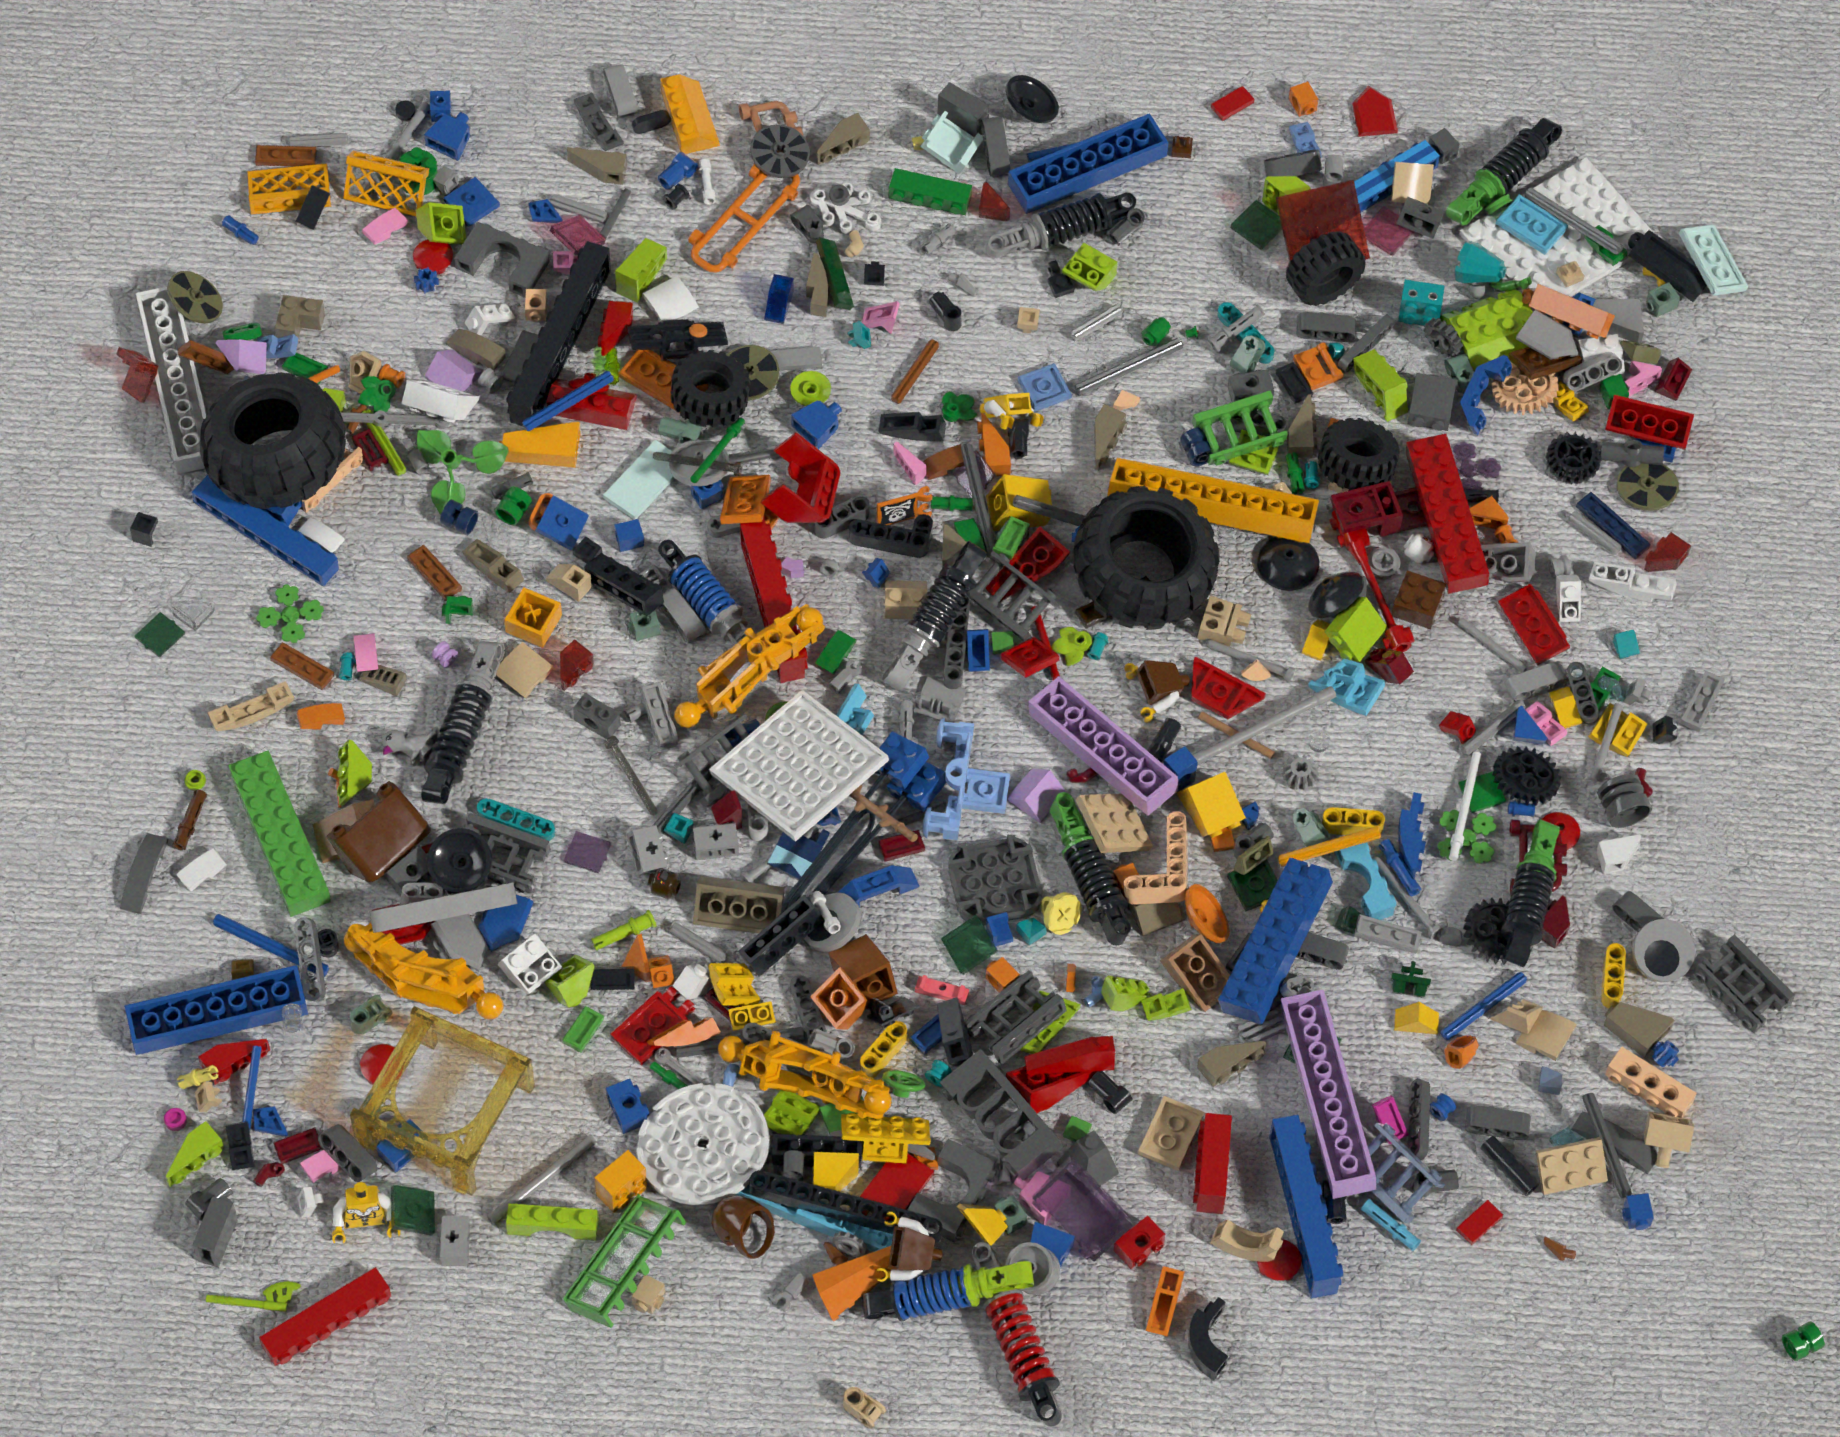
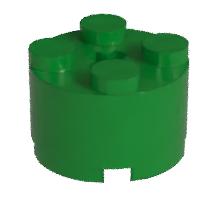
M414 147L411 151L406 152L400 157V162L429 168L424 195L431 193L437 187L433 179L438 173L436 158L430 152L422 150L420 147ZM411 181L408 183L414 193L419 190V182ZM403 186L402 189H403L406 193H408V191L406 190V188Z

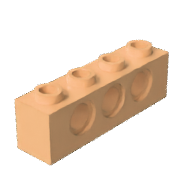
M1621 1047L1605 1073L1610 1081L1624 1086L1628 1092L1635 1096H1640L1647 1104L1659 1108L1666 1115L1683 1118L1693 1104L1697 1094L1624 1047ZM1626 1072H1633L1636 1076H1629ZM1650 1083L1654 1088H1649L1645 1084ZM1664 1095H1669V1096H1671L1673 1099H1672V1100L1666 1099V1098L1664 1097Z

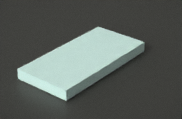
M1714 224L1683 228L1679 231L1681 239L1713 296L1747 290L1748 285Z
M654 440L603 494V499L632 519H637L675 479L669 468V457L672 451L657 440Z

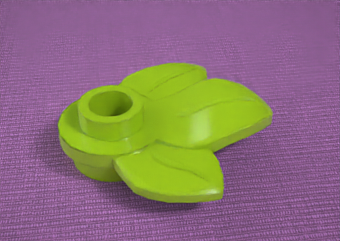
M1074 627L1060 629L1059 634L1061 638H1058L1053 643L1051 649L1057 654H1065L1067 666L1074 665L1083 659L1084 651H1087L1092 644V638L1088 632L1077 631ZM1084 638L1082 643H1078V640Z

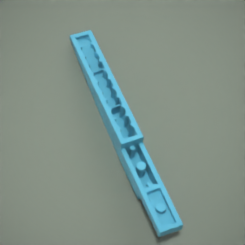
M761 1181L754 1182L758 1187L765 1185ZM749 1185L736 1194L758 1202L768 1209L770 1213L825 1235L834 1237L835 1233L840 1231L850 1232V1234L862 1239L863 1243L867 1245L866 1250L872 1252L892 1244L893 1234L757 1198L749 1192ZM777 1187L775 1189L777 1192L781 1193L786 1191L781 1187ZM806 1194L804 1195V1197L797 1195L799 1198L803 1199L808 1197Z

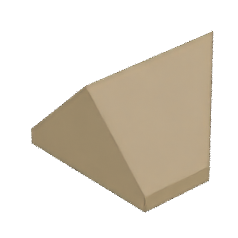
M366 351L350 356V383L348 387L361 394L365 390L361 383L363 378L375 376L379 379L382 369L381 360Z
M1522 999L1521 1002L1518 1001L1517 1005L1512 1004V1007L1508 1006L1506 1011L1489 1019L1529 1034L1543 1006Z

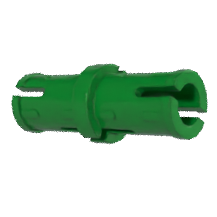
M1294 452L1293 460L1291 453L1285 456L1288 466L1287 477L1291 482L1292 493L1297 494L1298 487L1299 494L1305 491L1302 480L1303 470L1300 468L1299 456Z
M950 495V497L932 496L931 509H948L954 512V510L972 511L973 498H959Z

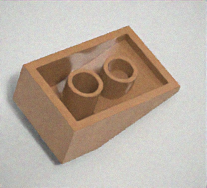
M373 799L352 804L312 824L322 863L340 859L326 836L336 825L345 824L352 826L375 805Z
M1201 934L1192 935L1160 960L1174 981L1181 988H1184L1187 995L1203 1012H1206L1219 1002L1218 999L1230 974Z

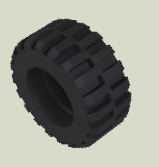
M1340 231L1329 232L1326 235H1320L1317 239H1312L1310 243L1304 245L1299 252L1295 253L1293 259L1288 263L1286 279L1304 304L1313 306L1324 305L1329 301L1336 300L1340 295H1344L1349 288L1351 289L1355 285L1356 281H1359L1361 274L1365 270L1366 259L1350 235Z
M701 350L697 351L696 354L691 353L686 356V359H681L673 371L670 392L671 403L676 412H680L682 418L685 420L689 419V422L694 425L697 423L701 427L712 426V428L719 427V425H728L730 421H736L745 412L750 390L749 374L740 361L737 362L735 357L727 356L725 352L720 351L717 353L714 350L703 352ZM712 384L721 387L725 391L721 393H706L697 389L696 386Z
M1347 418L1345 421L1339 420L1333 423L1325 431L1318 453V465L1323 475L1328 477L1331 483H1336L1338 487L1342 489L1347 488L1350 491L1387 481L1391 482L1399 459L1400 448L1396 438L1393 437L1389 430L1386 431L1384 426L1376 425L1371 420L1364 421L1362 418H1357V420Z

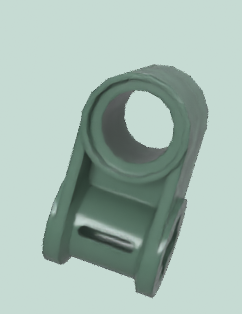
M1254 336L1245 337L1237 352L1233 355L1230 367L1242 374L1253 372L1265 351L1264 341Z
M1461 354L1445 359L1444 364L1450 378L1457 379L1456 390L1464 394L1474 371L1467 355Z
M1304 808L1298 809L1294 813L1293 822L1306 847L1330 839V835L1317 813Z
M380 995L372 996L365 1003L351 1011L350 1023L354 1033L365 1034L390 1018L392 1010L383 1004ZM358 1019H363V1020H365L364 1022H361V1023L356 1022V1020H358Z

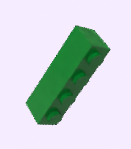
M897 168L894 169L889 185V199L897 202L911 203L915 206H925L934 210H943L955 215L966 216L972 197V185Z

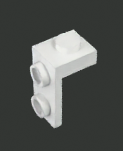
M507 304L474 306L465 324L470 332L482 335L489 323L514 321L515 316Z

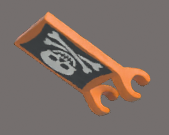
M924 486L917 493L877 503L876 523L891 525L916 518L921 514L931 517V511H923L929 509L927 503L917 508V501L929 502L932 500V494L924 495V493L930 491V488Z

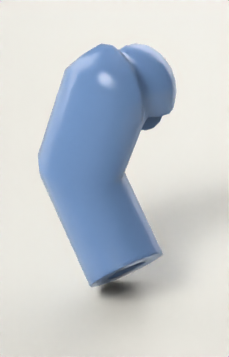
M1100 976L1092 978V993L1083 999L1088 1008L1104 998L1101 994L1104 980Z
M729 1064L724 1071L722 1084L733 1087L734 1082L740 1076V1067L737 1064Z

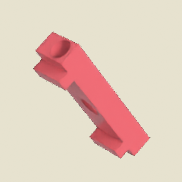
M923 975V977H918L915 992L946 1001L958 997L959 1003L965 1006L969 989L963 985L956 986L930 979Z

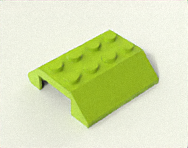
M1517 290L1505 291L1498 294V299L1489 297L1462 307V312L1453 310L1450 313L1447 312L1440 315L1441 322L1446 321L1447 325L1453 326L1455 328L1454 331H1457L1456 335L1462 339L1460 341L1463 344L1462 349L1467 355L1474 372L1482 364L1503 355L1509 358L1510 352L1529 347L1516 339L1518 333L1533 313L1529 305L1522 302L1523 296L1521 292Z

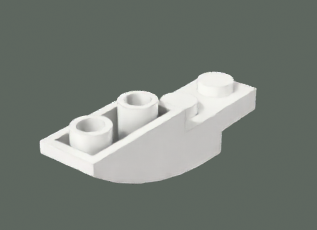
M1594 562L1589 577L1590 582L1602 588L1647 602H1652L1653 598L1672 601L1677 585L1676 579L1635 573V568Z

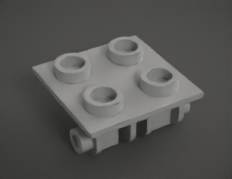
M927 677L920 695L916 697V706L913 712L939 721L945 718V722L954 723L967 689L962 687L948 689L944 682Z

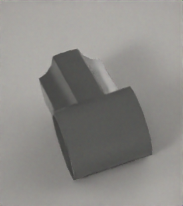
M1138 208L1131 209L1122 220L1107 232L1109 239L1119 246L1131 234L1141 228L1145 220V214ZM1130 217L1137 218L1139 222H1132Z
M1261 822L1247 834L1239 835L1236 838L1233 852L1235 858L1237 859L1239 855L1266 836H1270L1272 839L1274 834L1271 827Z
M793 1150L784 1153V1177L803 1182L804 1154L802 1152Z
M1455 1169L1438 1171L1442 1176L1441 1181L1445 1186L1439 1188L1433 1185L1422 1197H1427L1435 1192L1457 1190L1459 1188V1179ZM1421 1171L1417 1174L1413 1183L1414 1192L1421 1185L1420 1181L1427 1179Z
M219 1178L202 1192L197 1191L187 1199L185 1205L202 1221L212 1196L227 1198L233 1193L225 1180Z

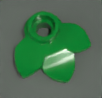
M375 376L363 378L361 383L365 390L360 394L358 403L365 406H373L374 414L377 411L387 412L390 408V399L396 393L395 385L389 380L381 381ZM384 386L389 388L388 394L383 392Z
M952 391L945 393L942 398L944 405L942 407L943 418L949 422H955L958 419L965 421L975 419L978 414L971 409L975 402L974 397L968 394L957 396Z

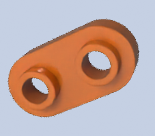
M545 493L539 497L528 520L532 530L535 531L538 525L535 521H540L546 509L543 504L548 505L553 494Z

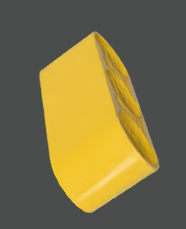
M1336 807L1326 809L1322 818V824L1328 833L1335 835H1349L1376 826L1379 827L1382 833L1385 816L1380 811ZM1328 819H1333L1336 822H1329ZM1349 821H1355L1357 824H1352ZM1371 822H1376L1379 825H1372Z
M1612 943L1607 947L1603 960L1601 1003L1606 1008L1616 1007L1621 1001L1624 990L1626 951L1618 943ZM1610 955H1617L1619 958L1615 959ZM1609 974H1615L1617 978H1613ZM1612 993L1616 995V997H1610L1608 994Z
M895 1021L892 1025L887 1026L861 1056L860 1070L865 1072L867 1076L871 1078L878 1076L905 1045L907 1027L903 1022ZM895 1032H899L902 1035L897 1037L893 1036L892 1034ZM880 1048H887L888 1051H887V1052H881V1051H879V1049H880ZM868 1063H872L875 1066L872 1068H868L865 1065Z

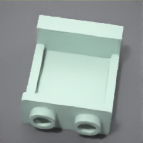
M944 111L941 116L939 114L936 115L931 123L933 128L926 130L922 136L924 141L920 147L960 174L983 141V136L978 133L975 137H972L946 118L948 112Z

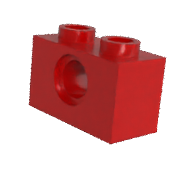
M1147 1215L1114 1242L1113 1251L1130 1269L1136 1265L1139 1267L1146 1262L1147 1256L1152 1252L1157 1253L1164 1247L1166 1234ZM1142 1241V1242H1144L1146 1245L1143 1246V1247H1140V1246L1136 1245V1242Z

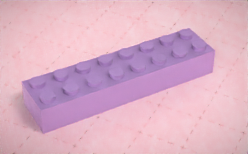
M1059 676L1028 701L1029 715L1147 816L1178 791V776Z

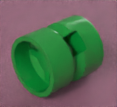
M511 486L503 496L504 499L494 509V513L504 523L515 526L522 518L523 512L532 503V499L524 490Z
M1812 1321L1799 1326L1798 1331L1791 1330L1782 1335L1783 1346L1794 1361H1798L1808 1356L1809 1352L1814 1353L1825 1346L1821 1331Z

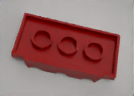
M1531 583L1498 600V604L1536 665L1570 648L1566 640L1567 636L1538 590L1535 591Z

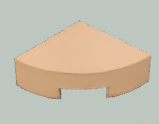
M1122 390L1114 402L1113 408L1121 411L1135 407L1139 404L1140 397Z
M1258 659L1241 671L1243 677L1252 681H1262L1271 677V673Z

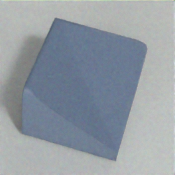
M1542 1066L1538 1092L1560 1095L1562 1074Z

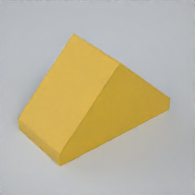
M1317 619L1311 625L1302 654L1319 661L1322 660L1330 644L1329 637L1324 632L1330 623Z
M1569 686L1548 693L1560 725L1567 729L1582 724L1574 695Z
M1417 1002L1395 1009L1394 1031L1438 1034L1439 1013L1430 1007Z

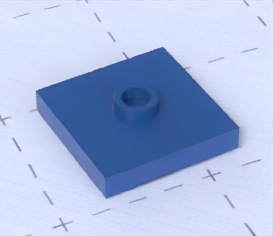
M476 177L443 197L446 204L463 206L464 223L467 227L500 207V202Z
M553 495L535 531L571 551L589 515Z

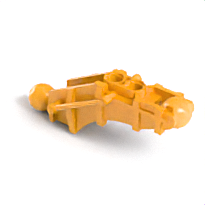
M805 604L800 608L798 606L794 607L790 613L781 618L774 619L773 624L758 633H755L752 628H747L744 632L746 636L728 651H725L708 666L702 665L697 669L703 677L696 683L699 701L696 703L686 701L676 707L674 718L677 724L684 728L694 727L699 723L701 714L705 711H708L714 720L718 718L717 712L724 708L730 714H734L737 708L742 706V701L759 681L764 682L767 680L769 672L777 670L780 664L788 658L793 657L794 659L799 656V651L809 643L817 642V636L825 629L821 612ZM795 624L803 631L798 635L791 629ZM746 662L751 663L734 681L730 682L732 677Z
M371 923L367 926L353 924L345 933L344 944L346 948L354 953V957L385 983L397 997L417 1001L429 1007L451 1011L453 1014H460L476 1003V1010L484 1019H495L502 1013L504 1004L501 997L494 992H484L483 977L481 975L477 976L468 968L466 961L462 957L459 959L428 957V953L425 950L417 954L398 944L391 933H373Z
M772 1031L770 1041L763 1040L745 1046L743 1040L738 1036L730 1035L723 1038L718 1045L720 1057L728 1063L742 1061L739 1074H751L759 1078V1089L762 1091L772 1088L798 1093L801 1097L814 1096L822 1099V1102L825 1104L832 1103L836 1105L835 1108L840 1111L846 1109L858 1113L857 1116L862 1119L866 1117L881 1119L884 1113L891 1107L890 1088L884 1085V1081L880 1079L875 1080L861 1070L855 1071L839 1063L841 1053L833 1052L832 1055L780 1037L781 1033L778 1031ZM782 1064L802 1067L807 1071L813 1070L812 1077L782 1070L781 1066ZM862 1089L867 1091L864 1101L860 1099Z

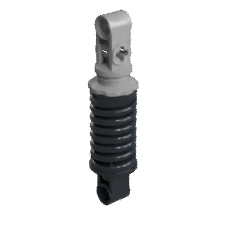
M1097 193L1090 199L1085 198L1082 201L1079 200L1069 205H1063L1061 208L1057 207L1047 212L1035 213L1032 215V222H1023L1020 227L991 236L986 245V253L992 258H998L1025 248L1032 250L1036 246H1040L1042 250H1048L1052 244L1057 246L1059 241L1065 243L1067 240L1079 239L1081 235L1085 237L1088 233L1094 234L1095 231L1110 230L1112 228V220L1126 216L1135 207L1136 198L1131 193H1123L1105 199L1101 193ZM1127 201L1131 207H1124L1121 202ZM997 243L1001 249H994L991 244Z
M968 541L962 547L959 556L952 566L948 564L942 565L938 578L934 580V585L926 593V598L921 601L922 605L918 606V612L913 614L914 620H910L905 625V629L909 633L901 641L903 644L902 648L882 677L884 682L899 692L902 691L922 657H927L929 648L931 646L935 648L940 646L939 644L945 636L943 632H947L949 629L947 625L953 623L951 618H956V612L961 610L960 605L965 603L962 597H969L970 593L968 591L977 586L972 576L987 555L986 551ZM905 657H908V660L910 661L909 664H905Z

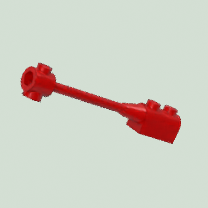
M1356 506L1351 508L1353 512L1359 513ZM1333 511L1331 514L1332 518L1329 521L1333 531L1338 529L1340 533L1337 536L1338 543L1341 548L1345 546L1358 564L1361 565L1388 626L1384 633L1386 638L1382 639L1385 649L1400 652L1407 651L1415 640L1409 626L1404 628L1403 625L1395 624L1371 570L1365 546L1371 545L1366 528L1343 534L1335 511Z

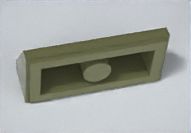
M1626 340L1620 343L1632 361L1657 364L1662 350L1657 347Z
M1266 836L1239 855L1234 871L1245 875L1272 856L1274 853L1270 836Z

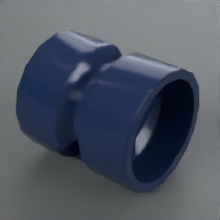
M1193 428L1181 436L1180 442L1184 450L1188 452L1187 457L1190 464L1196 467L1207 464L1209 455L1213 453L1204 430Z
M451 499L442 511L440 523L449 528L455 527L456 531L468 536L477 523L479 513L469 507L463 508V504Z

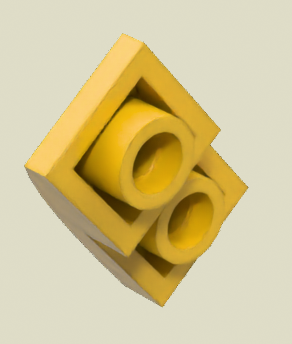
M1558 382L1557 397L1553 398V404L1573 422L1588 413V405L1576 398L1574 391L1569 389L1564 383Z
M771 1001L728 1009L733 1031L742 1030L748 1023H756L761 1026L776 1023Z

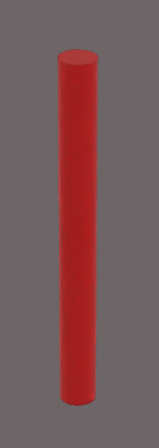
M1040 614L1034 621L1040 641L1051 649ZM1056 663L1048 666L1052 680H1055L1058 676L1060 677Z

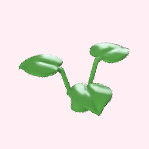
M418 430L417 446L423 453L427 463L437 464L441 460L449 472L450 482L446 480L439 481L431 491L432 502L440 515L449 500L452 499L461 504L465 500V487L461 483H454L452 472L453 469L459 467L461 460L471 463L476 462V467L480 472L492 474L502 467L509 452L508 447L502 443L483 441L473 448L472 453L475 458L471 459L463 455L458 456L451 449V439L445 432L439 430Z

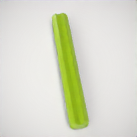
M367 409L366 411L362 412L373 414L372 410ZM365 423L387 456L388 462L397 476L405 474L406 467L382 427L376 426L374 423Z

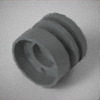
M1624 774L1614 777L1602 784L1597 791L1602 806L1606 808L1605 813L1612 827L1624 828L1632 826L1648 817L1652 811L1648 797L1643 793L1644 788L1636 774Z

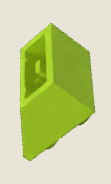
M1267 176L1264 182L1262 202L1267 208L1275 211L1281 219L1288 221L1292 225L1298 219V214L1304 208H1308L1311 187L1296 176Z
M1083 243L1062 269V273L1096 292L1106 289L1117 274L1118 262Z

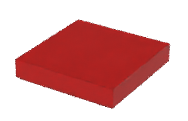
M1035 637L1001 653V660L1025 678L1060 661L1059 655Z

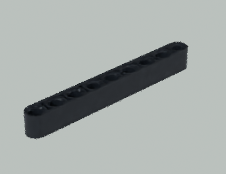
M761 1170L753 1172L750 1176L749 1192L757 1198L893 1234L894 1226L888 1227L884 1223L885 1220L883 1218L889 1216L887 1215L888 1212H893L897 1218L905 1217L920 1222L926 1230L929 1228L935 1229L937 1233H928L930 1237L935 1239V1244L941 1238L943 1225L939 1219ZM761 1181L765 1185L758 1187L754 1182ZM777 1187H783L786 1191L781 1193L777 1192L775 1189ZM798 1193H804V1194H806L808 1197H806V1198H804V1199H803V1198H799V1197L797 1196V1194H798ZM826 1199L829 1203L821 1204L819 1200ZM848 1205L851 1209L843 1210L840 1206ZM865 1210L870 1211L872 1215L865 1216L862 1212Z

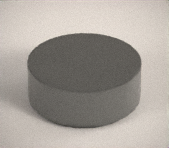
M835 185L829 191V198L834 205L842 206L849 201L850 194L845 186Z
M1447 927L1442 929L1440 940L1446 945L1456 946L1462 942L1463 934L1457 928Z

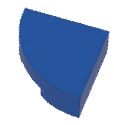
M1256 801L1242 808L1246 819L1241 821L1248 830L1258 820L1259 808Z

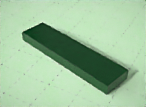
M819 237L815 242L826 272L834 307L851 310L854 304L836 243L833 240Z

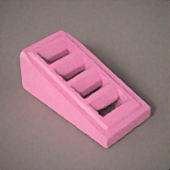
M896 441L894 443V456L912 482L917 485L926 477V464Z

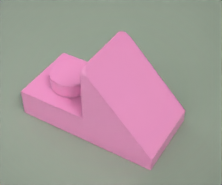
M896 301L866 308L862 323L867 328L882 326L892 334L900 303Z
M1632 361L1629 368L1631 376L1624 381L1629 397L1659 381L1662 368L1656 365Z

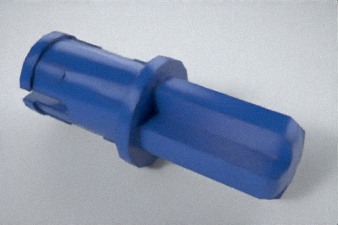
M230 215L223 219L222 226L233 232L235 237H241L252 245H255L259 240V236L246 228V224L236 221Z

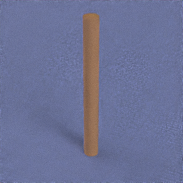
M1203 711L1199 714L1198 719L1229 736L1239 733V731ZM1252 738L1242 742L1270 759L1275 754V751Z

